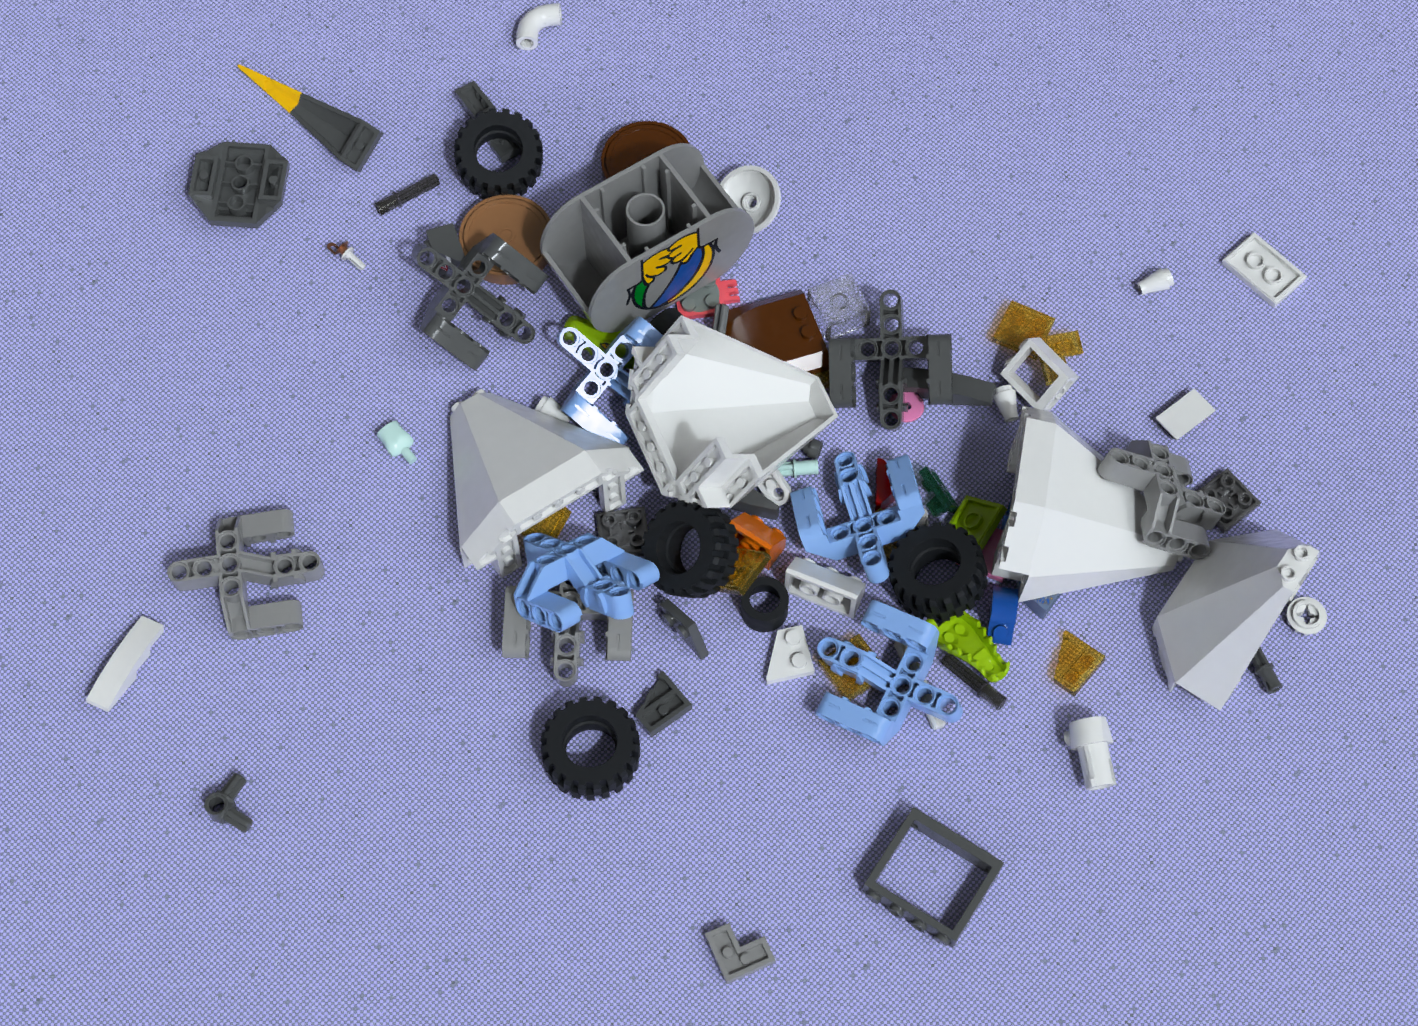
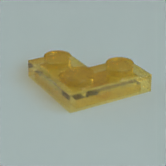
M1078 330L1040 337L1065 363V358L1084 353ZM1039 357L1046 386L1052 385L1058 378V375Z

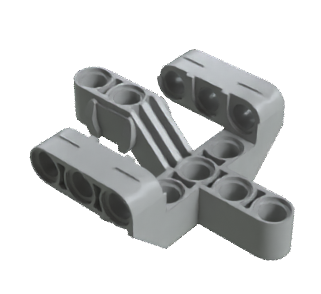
M1132 440L1125 450L1111 448L1097 467L1098 473L1108 481L1144 492L1147 511L1142 516L1140 522L1144 543L1149 547L1199 560L1207 557L1211 549L1206 530H1211L1226 512V507L1219 499L1204 495L1202 490L1194 491L1185 487L1193 482L1188 459L1169 453L1168 446L1151 443L1149 440Z
M279 509L238 515L237 517L225 519L219 518L215 529L217 555L173 562L168 567L167 575L174 587L179 591L219 586L220 601L227 632L232 639L245 640L295 632L303 628L300 601L285 600L249 606L247 581L269 585L273 589L294 584L303 585L307 582L321 579L325 573V568L320 556L314 551L302 552L298 549H291V553L276 555L275 552H270L268 556L244 552L243 545L250 547L251 544L267 541L275 543L276 540L290 538L295 535L293 512L288 509ZM312 563L317 564L312 569H306ZM237 565L234 570L227 571L230 566ZM292 567L289 572L282 573L285 568ZM211 569L210 573L202 575L205 570ZM186 573L183 578L177 579L180 574ZM239 588L236 593L229 594L232 589Z
M566 581L560 583V591H549L575 601L582 611L579 623L560 633L551 630V642L554 643L553 657L550 658V666H554L555 679L559 685L563 687L574 685L578 679L579 666H584V658H580L581 644H585V631H581L583 620L607 621L605 661H631L633 616L617 620L593 611L588 607L586 608L574 586L566 584ZM506 586L502 638L503 658H529L531 621L521 617L516 609L513 594L517 586ZM631 589L632 601L634 602V589ZM569 643L574 648L571 652L564 653L560 650L562 645ZM564 668H569L573 671L572 675L568 678L560 677L559 673Z

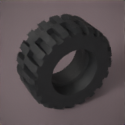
M490 108L489 113L486 114L480 111L476 113V119L473 120L470 117L465 121L466 127L459 129L458 138L455 139L454 143L456 170L458 175L461 176L464 186H469L470 192L474 195L480 193L482 199L497 195H515L519 193L523 196L526 194L527 188H532L536 184V177H540L543 164L542 141L540 140L538 130L533 129V123L528 118L523 120L522 114L515 112L514 115L510 114V110L502 108V112H496V108ZM506 139L517 145L520 149L521 157L519 162L511 169L495 172L484 168L478 162L477 152L484 143L490 140Z
M685 500L667 504L665 509L661 508L655 514L656 518L651 519L648 523L649 529L643 535V539H645L644 546H641V553L644 554V559L653 562L659 570L660 578L654 583V586L659 590H663L666 594L679 597L705 598L710 594L714 595L720 591V586H725L729 582L728 576L730 574L733 575L736 569L734 564L735 560L738 561L739 553H737L739 539L735 538L737 533L735 526L729 524L731 519L727 514L722 513L719 508H704L696 502L687 503ZM694 528L699 536L700 552L694 566L686 571L681 561V545L687 533Z
M941 522L932 523L933 526H926L924 524L919 526V530L913 531L912 529L906 533L907 537L905 539L901 538L896 543L897 549L892 550L889 556L891 561L888 562L889 579L899 604H902L904 610L908 613L913 612L914 616L920 619L927 617V619H934L935 622L937 619H942L944 622L949 621L950 617L955 615L958 618L964 615L963 611L966 609L970 611L976 606L975 600H981L984 595L983 589L987 587L988 580L986 576L988 571L981 547L973 535L968 534V531L962 527L956 529L955 524L946 523L943 526ZM946 559L960 564L956 574L944 583L928 585L916 580L920 570L930 562Z
M587 696L579 697L580 702L573 703L570 700L565 703V709L557 708L553 712L554 718L548 719L545 723V731L541 734L542 746L540 747L545 771L548 772L551 782L558 784L559 790L564 794L569 791L572 794V798L579 800L581 795L587 797V801H595V796L598 795L605 799L610 797L609 792L613 790L615 793L623 790V783L629 784L633 779V772L637 771L639 766V733L636 730L633 718L628 717V712L623 707L618 709L616 702L609 699L607 703L602 702V697L594 696V700L587 701ZM598 730L608 734L614 740L615 752L602 765L583 767L573 763L568 758L566 747L569 741L580 732Z

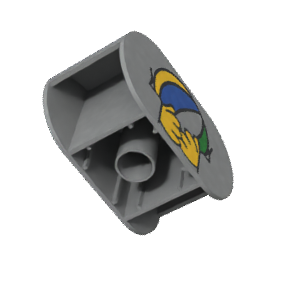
M679 143L655 152L565 203L546 225L540 240V252L592 325L601 332H619L624 330L637 316L646 320L722 276L738 261L747 249L753 237L754 222L745 210L738 208L705 166L700 151L691 144Z

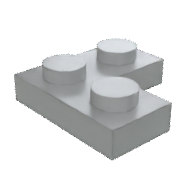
M729 923L705 933V938L726 984L776 963L765 936L740 947Z

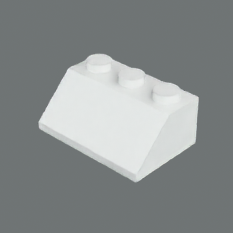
M795 557L785 572L784 586L791 595L854 619L864 596L866 583H863L861 579L855 576L848 577L842 575L832 567L824 568L819 566L809 558L801 559Z

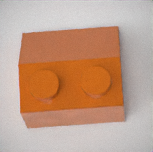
M744 512L729 523L733 524L737 531L735 534V538L739 539L737 550L768 570L785 549L786 537H784V534L777 528H770L765 525L756 515H749Z

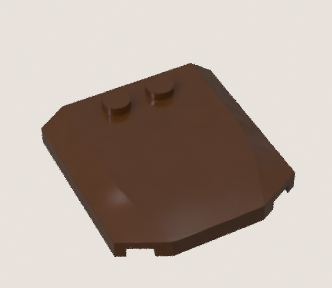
M801 290L729 309L725 335L813 375L829 370L828 349L806 296Z

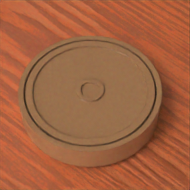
M509 194L489 197L476 204L466 214L460 226L459 241L466 256L473 246L494 233L539 269L543 270L547 262L540 252V240L550 218L541 206L528 198ZM480 260L472 264V270L475 271L480 267ZM496 265L493 266L483 279L500 285L518 284V282Z

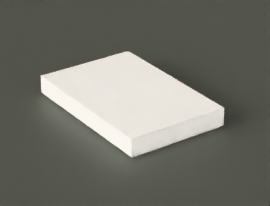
M1255 232L1228 254L1221 263L1273 308L1280 304L1307 278L1303 272Z

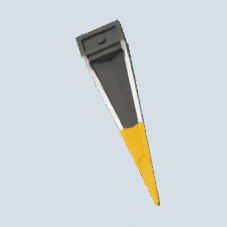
M237 65L241 71L277 101L339 160L358 172L362 171L383 136V132L360 118L245 66Z

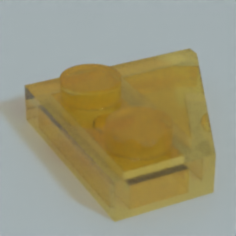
M1065 630L1055 670L1054 683L1075 697L1105 662V655Z

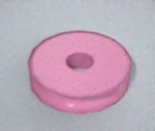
M905 392V403H908L910 406L908 412H904V422L907 423L915 421L924 412V402L919 394ZM895 393L889 402L896 400L898 393ZM891 413L893 417L898 420L897 414Z

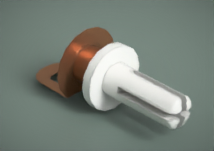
M348 241L344 242L340 247L335 243L327 244V248L334 255L338 253L342 255L341 259L343 261L348 259L360 271L366 267V264L353 254L354 248L347 247ZM330 247H336L337 251L334 252Z

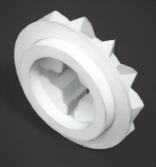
M1299 597L1289 604L1285 615L1288 619V625L1295 629V633L1300 632L1305 636L1309 634L1316 635L1325 627L1327 622V612L1324 606L1316 599L1310 597ZM1305 609L1308 612V616L1312 617L1307 624L1304 622V618L1300 617Z

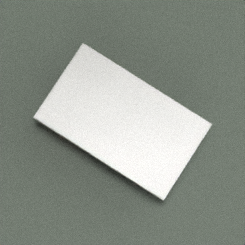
M1194 388L1155 419L1177 441L1216 410Z

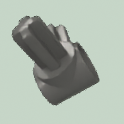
M233 774L221 791L217 790L215 793L210 794L204 802V807L213 821L223 825L229 823L241 832L246 833L252 827L253 820L236 810V803L233 801L247 782L240 774ZM217 804H224L221 811L213 812V808Z

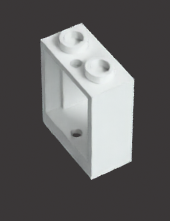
M1040 337L1027 338L1019 345L1020 350L1018 353L1005 362V368L1000 374L1033 408L1051 411L1079 376ZM1032 351L1058 375V378L1041 398L1015 373Z

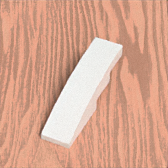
M141 616L111 656L87 696L86 702L109 712L136 680L137 670L150 656V648L163 634L164 625Z

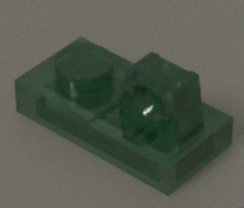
M927 466L919 471L923 478L921 483L928 492L932 491L935 494L926 504L928 509L935 517H939L946 512L954 514L959 507L936 471Z

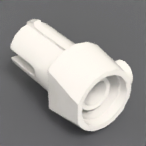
M1088 717L1069 723V731L1064 732V740L1071 750L1078 751L1086 790H1100L1115 786L1117 783L1108 747L1109 744L1114 742L1106 717Z

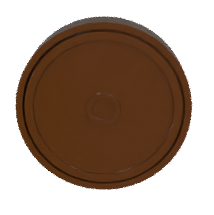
M639 121L628 124L612 134L605 143L601 155L603 181L667 146L679 143L689 144V142L677 129L661 122Z

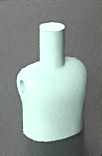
M396 420L379 430L377 438L383 443L392 457L402 454L409 464H413L417 460V457L409 449L414 443L413 438Z

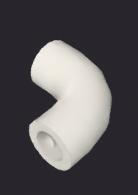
M560 3L537 6L523 16L519 21L516 32V45L518 48L533 50L538 46V35L543 28L562 26Z

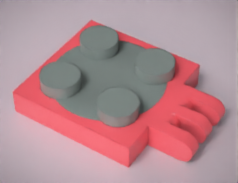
M719 277L676 302L677 310L689 319L714 316L716 304L740 302V297L736 295L739 294L738 288H736L737 281L735 279L720 281Z

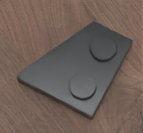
M668 598L660 603L664 613L662 619L667 626L674 628L700 660L707 657L709 652L696 622Z
M661 671L653 690L650 689L645 703L640 706L635 716L639 724L652 738L693 708L689 700L665 672Z

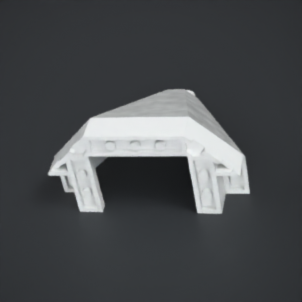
M681 315L655 344V347L632 346L631 354L635 358L634 369L629 371L628 389L631 390L630 404H626L625 414L663 496L685 500L687 503L696 502L704 508H732L838 417L818 376Z
M484 389L476 391L467 400L455 403L451 408L453 413L450 416L459 545L464 568L473 564L478 571L491 563L502 579L522 567L517 535L599 487L602 511L609 512L618 509L626 504L625 482L644 471L643 467L628 446L496 394L486 393Z
M1022 406L1019 427L1009 451L1006 472L1015 474L1010 515L994 553L991 575L1021 581L1018 602H1023L1058 593L1061 594L1173 571L1177 561L1181 562L1183 556L1149 547L1144 543L1140 526L1141 518L1147 511L1144 492L1101 477L1097 470V467L1104 459L1101 454L1054 413Z
M1277 529L1208 540L1211 549L1210 554L1203 559L1194 560L1158 614L1152 626V631L1159 647L1158 652L1163 670H1165L1169 692L1178 684L1220 711L1226 701H1228L1286 603L1288 605L1291 603L1320 557V551Z

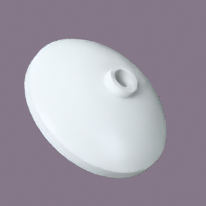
M754 165L739 167L731 171L720 183L738 208L745 210L753 219V234L765 229L776 217L781 203V191L775 177L764 168ZM756 200V201H757L756 205H755L754 207H752L753 201Z

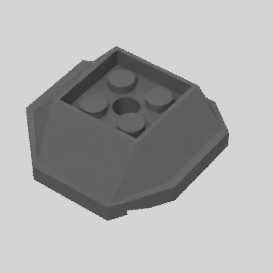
M222 142L206 152L202 151L196 154L188 195L212 226L257 229L283 205L290 164L284 156L269 144Z

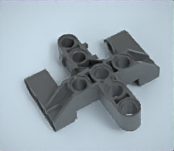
M492 233L473 246L457 267L425 243L417 244L413 248L411 256L414 262L444 284L428 304L420 329L470 368L477 371L490 351L451 322L467 302L484 315L481 318L482 321L494 324L499 328L497 332L506 339L512 337L521 344H528L533 341L535 329L525 320L526 314L517 307L512 309L506 304V299L503 296L499 295L496 298L479 284L494 265L533 295L538 292L549 276L499 236ZM429 251V258L426 261H420L421 254ZM480 260V267L475 271L472 270V264ZM447 265V272L442 276L439 275V269ZM465 279V287L457 289L458 282ZM448 298L451 299V305L448 308H443V302ZM508 312L507 320L500 322V316ZM526 326L525 333L518 336V330Z
M889 289L881 294L879 300L880 338L855 339L853 337L829 339L830 400L834 408H855L856 363L881 362L880 377L875 379L879 395L876 413H880V422L884 428L889 431H897L902 427L904 412H908L909 408L908 403H905L904 388H908V380L904 378L905 361L927 360L928 405L953 404L952 335L930 334L926 336L904 337L903 299L897 291ZM889 296H896L898 299L897 304L891 308L885 305L886 299ZM892 319L897 320V329L892 332L887 331L886 323ZM919 342L923 345L922 352L917 355L912 354L910 351L912 344ZM895 343L899 347L897 354L888 355L886 352L888 345ZM868 344L874 345V353L871 356H864L862 352L864 346ZM890 389H895L898 393L896 400L888 402L885 398L886 392ZM891 413H896L898 416V422L894 426L886 424V417Z

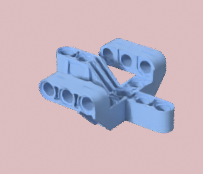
M637 316L602 352L577 329L571 327L561 328L556 335L557 343L588 371L572 389L560 410L582 429L624 445L630 436L622 431L614 421L602 414L593 403L606 387H609L625 399L623 402L625 406L630 404L631 390L628 389L629 373L622 368L633 356L631 354L632 346L655 347V344L663 335L645 319ZM567 331L574 334V341L570 345H566L563 342V335ZM619 344H623L626 347V354L621 358L617 357L615 349ZM585 347L591 348L593 352L591 359L587 361L581 356V352ZM603 363H608L611 367V371L607 376H602L600 373V366ZM592 381L595 384V391L587 395L584 391V386L587 382Z
M846 451L837 455L834 460L836 468L834 479L838 488L839 500L842 505L846 504L851 521L826 529L817 491L812 486L790 492L797 529L806 552L836 561L859 554L868 580L871 583L877 584L885 581L889 576L883 545L899 541L901 538L905 539L907 537L906 533L915 528L924 515L925 510L908 454L886 461V472L897 506L873 513L868 498L873 494L867 484L869 479L865 467L862 464H858L854 453Z
M588 532L569 542L543 533H531L523 538L528 565L513 595L516 609L521 617L560 633L579 623L582 611L574 601L548 591L554 586L570 580L586 608L588 607L608 617L622 620L634 615L630 588L640 591L657 582L660 574L653 562L627 553L604 538H597Z
M871 600L860 624L873 632L908 646L897 670L877 659V653L869 650L866 652L846 640L842 642L832 637H826L818 643L817 651L820 657L828 666H831L830 669L835 674L842 677L844 673L855 678L857 684L862 685L863 682H866L884 693L874 713L867 706L865 708L851 703L844 696L840 698L826 691L815 712L823 720L884 746L900 731L911 707L948 723L957 722L962 717L963 708L956 696L924 682L933 664L940 633L931 623L882 602ZM830 648H836V652L833 655L826 656V652ZM852 658H859L857 664L853 666L848 665ZM921 662L918 669L909 670L912 663ZM903 684L909 685V689L906 692H898ZM932 694V699L929 702H921V698L924 695ZM948 704L956 705L952 712H944V708ZM891 707H898L896 714L892 716L887 715Z

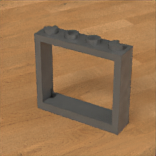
M913 807L864 883L862 892L872 899L871 902L876 904L880 902L887 906L888 911L898 918L903 916L911 921V926L920 932L927 931L933 935L937 943H943L954 948L1002 870L1004 862ZM911 827L988 873L954 930H951L876 883Z

